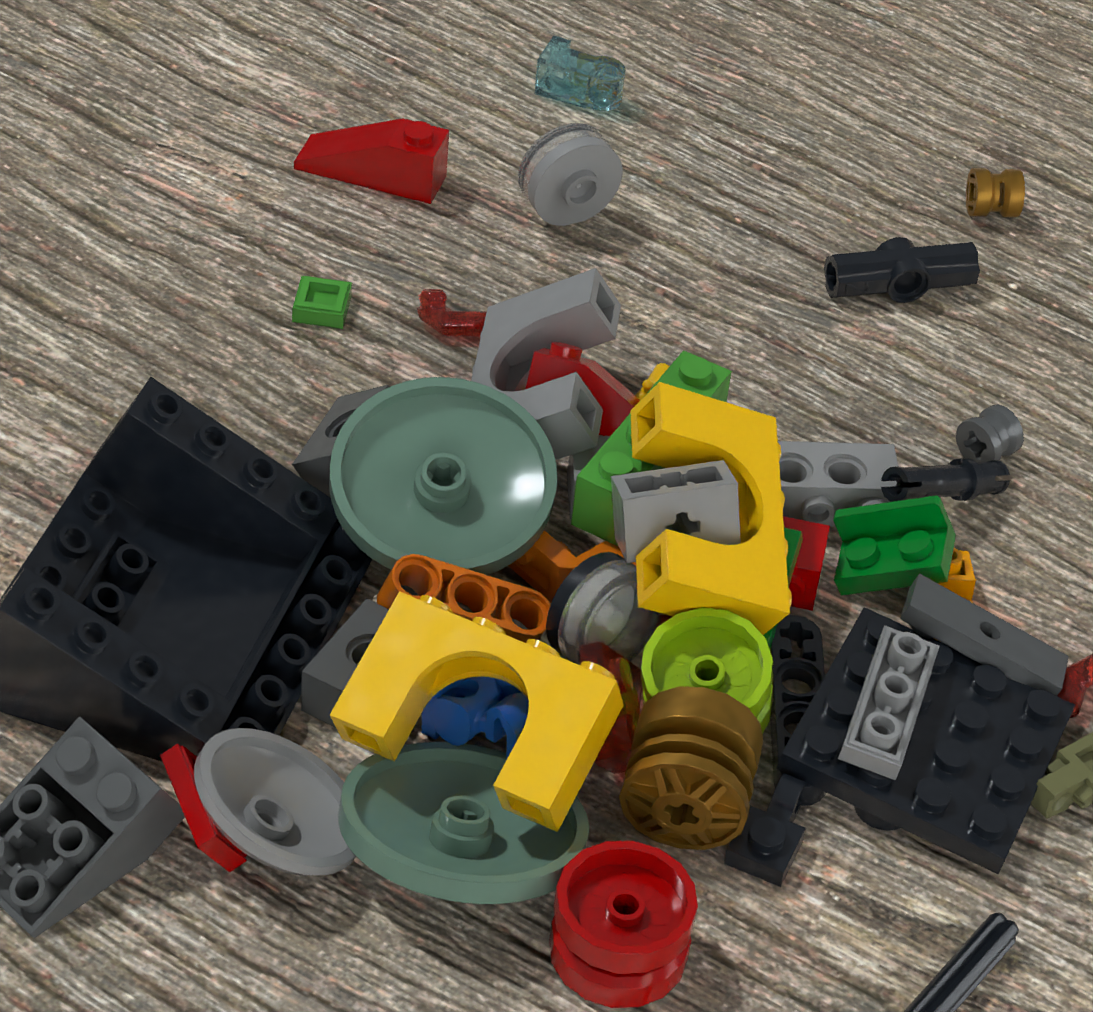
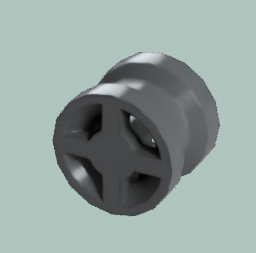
M999 404L991 405L979 414V417H971L963 421L956 431V442L960 453L965 459H973L977 463L991 460L999 461L1001 456H1010L1022 447L1024 441L1023 429L1018 418L1007 407Z

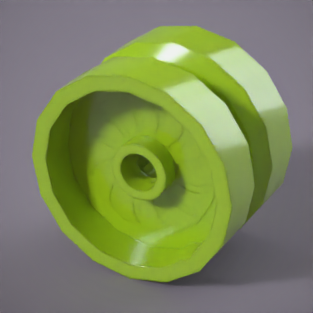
M701 607L677 613L658 626L644 646L641 664L643 705L658 692L679 686L705 687L728 694L747 706L760 722L763 734L770 722L773 700V658L766 638L749 620L729 610Z

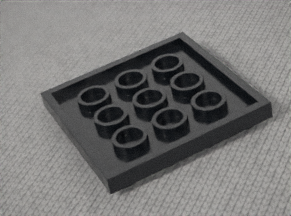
M864 607L785 746L776 769L999 874L1038 788L1037 782L1043 778L1076 704L1055 696L1046 690H1039L1011 680L994 666L982 665L940 641L918 635L923 640L939 645V649L896 780L842 761L838 757L884 625L901 632H910L918 635L911 628Z

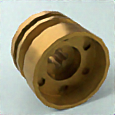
M679 686L658 692L643 705L631 746L632 753L626 766L625 778L619 794L622 812L636 830L656 842L675 848L706 850L728 844L742 833L748 818L749 802L754 789L753 779L758 770L763 745L760 722L747 706L728 694L709 688Z

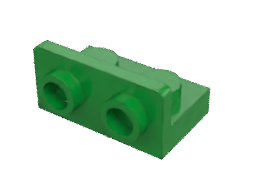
M939 496L838 509L835 511L833 521L841 537L842 546L834 582L841 596L910 587L919 574L936 583L948 582L956 534Z

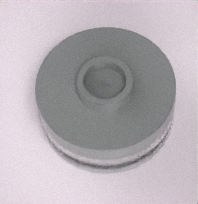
M570 123L548 131L531 145L520 163L518 184L521 192L544 221L552 225L566 226L586 221L608 205L618 191L622 180L623 168L619 156L596 128L583 123Z

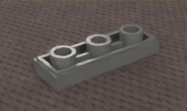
M921 574L916 577L909 588L900 618L908 623L915 633L927 639L935 638L982 665L994 666L1011 680L1039 690H1046L1055 696L1059 694L1063 687L1068 655Z

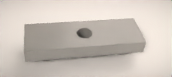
M884 625L838 759L896 780L904 760L939 645L923 640L914 633L901 632Z

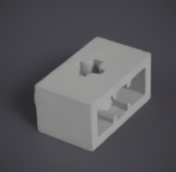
M724 460L611 476L615 540L627 563L636 562V556L665 529L724 545L741 544L738 482Z

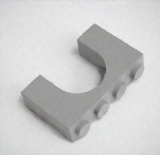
M594 268L489 306L483 330L480 334L475 365L472 369L471 381L504 393L525 408L535 418L551 444L555 460L597 447L603 409L577 372L525 389L534 351L542 348L550 349L551 342L565 343L585 350L616 338L621 304L598 270Z

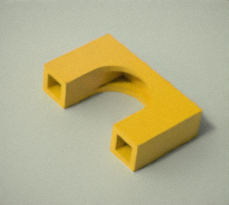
M659 382L630 410L632 458L665 468L724 460L738 482L741 544L724 545L665 529L636 556L638 607L669 616L701 607L729 610L749 620L764 635L790 614L792 594L788 588L786 558L788 542L784 535L783 521L785 497L784 492L781 490L779 466L781 446L777 438L776 417Z
M399 591L330 713V717L341 738L395 762L422 711L432 697L451 683L470 677H492L503 680L521 691L528 699L529 706L524 728L493 784L503 809L558 832L624 706L617 680H615L611 672L596 663L583 661L581 665L561 658L554 648L542 641L528 639L526 643L507 636L500 626L488 619L474 617L471 621L454 614L450 607L434 597L422 595L420 599H417Z

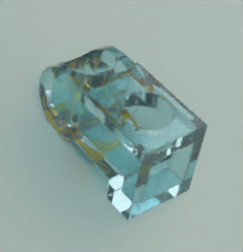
M553 36L537 60L534 94L599 111H611L618 108L623 98L626 73L624 64L613 57L593 56L570 49V40Z

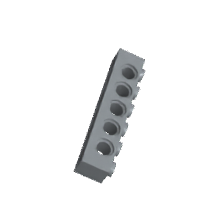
M598 436L597 447L569 456L567 486L570 520H572L577 475L610 436ZM778 441L781 446L779 461L781 490L784 492L785 497L783 516L836 527L833 519L835 511L838 509L891 502L884 497L881 487L896 486L897 482L881 481V478L888 468L898 466L894 444Z

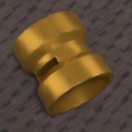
M972 168L970 170L966 185V208L970 216L985 217L990 212H999L1002 217H1019L1021 215L1025 199V181L1023 172L1020 169H1005L1000 174H992L986 168Z

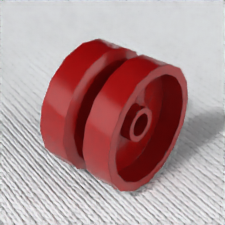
M605 841L581 850L564 866L555 892V915L551 923L549 945L551 963L563 983L585 1000L610 1008L641 1007L664 998L681 981L688 961L691 934L698 909L694 882L680 862L660 848L640 842Z

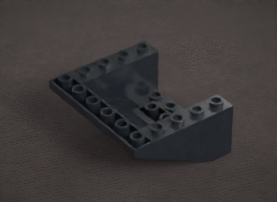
M150 377L102 443L0 598V712L64 732L80 716L116 748L161 762L163 761L160 755L177 743L180 746L183 745L198 757L200 751L210 738L229 729L249 728L280 735L301 696L303 669L331 639L372 558L364 553L342 528L329 496Z

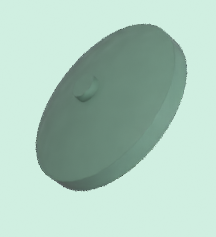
M429 377L405 381L388 387L367 399L349 416L339 431L331 453L329 487L332 505L342 528L364 553L381 565L392 570L396 561L401 557L417 554L488 575L501 570L522 557L540 538L550 519L555 501L557 465L554 452L545 432L535 418L515 400L498 390L477 382L450 377Z
M448 742L406 744L401 749L395 762L378 754L366 758L352 769L346 777L338 812V825L345 843L370 869L409 890L443 900L472 904L514 903L537 898L556 890L564 866L581 850L586 849L589 836V822L586 811L577 796L558 832L503 809L493 784L506 762V753L470 744L456 746Z

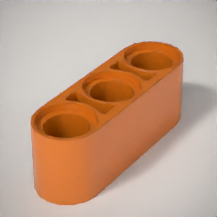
M417 554L406 555L396 561L377 595V604L387 609H390L399 591L417 599H420L422 595H428L445 603L458 616L471 621L474 617L488 619L500 626L507 636L525 643L528 639L541 640L546 633V622L550 608L549 601L541 593L533 589ZM401 585L412 588L418 596L407 593ZM457 602L467 605L473 613L463 610ZM512 619L520 621L527 629L518 627Z

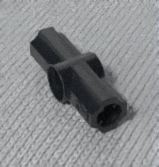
M896 237L883 242L875 251L826 256L824 265L825 287L830 298L888 293L892 300L898 303H908L922 297L928 289L977 284L980 273L978 251L973 242L915 247L911 240L904 237Z

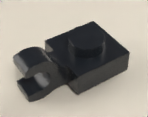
M783 774L773 793L767 812L750 805L748 818L742 833L734 838L726 849L725 865L781 887L804 840L806 828L793 822L802 805V801L799 798L806 782Z

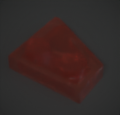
M602 641L579 646L580 662L590 661L604 667L613 674L619 686L624 706L594 763L613 774L625 772L632 753L631 746L640 716L641 669Z

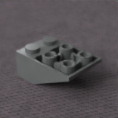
M79 716L0 804V907L32 937L36 938L148 860L185 818L180 804Z

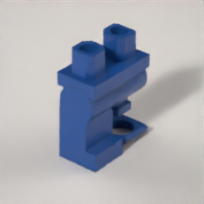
M470 677L458 680L444 687L427 703L422 711V733L433 739L441 737L446 742L456 746L464 745L481 732L486 733V738L492 742H497L507 735V760L526 723L529 701L516 687L500 679Z

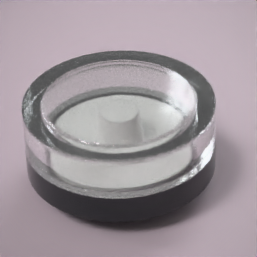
M603 552L581 562L570 572L558 588L548 611L546 622L547 639L550 646L565 659L581 665L583 661H590L604 667L613 674L627 666L641 652L656 627L660 613L638 607L636 565L627 563L618 554Z

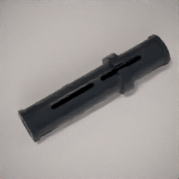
M969 458L954 459L946 465L921 467L895 466L888 468L884 472L881 481H896V486L881 487L884 497L891 502L929 496L951 497L957 501H969L975 499L980 494L996 495L1003 493L1008 488L1010 480L996 481L995 477L1010 475L1002 461L991 460L977 463Z

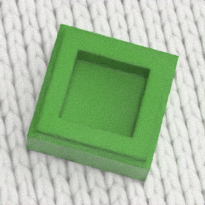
M301 276L292 308V322L343 329L352 296V282Z

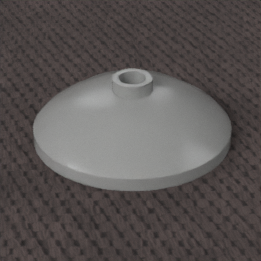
M249 728L222 731L210 738L196 758L194 766L197 792L211 821L238 849L266 866L282 872L303 876L334 874L345 869L353 862L356 855L345 843L338 825V812L344 781L320 758L302 746L279 735Z

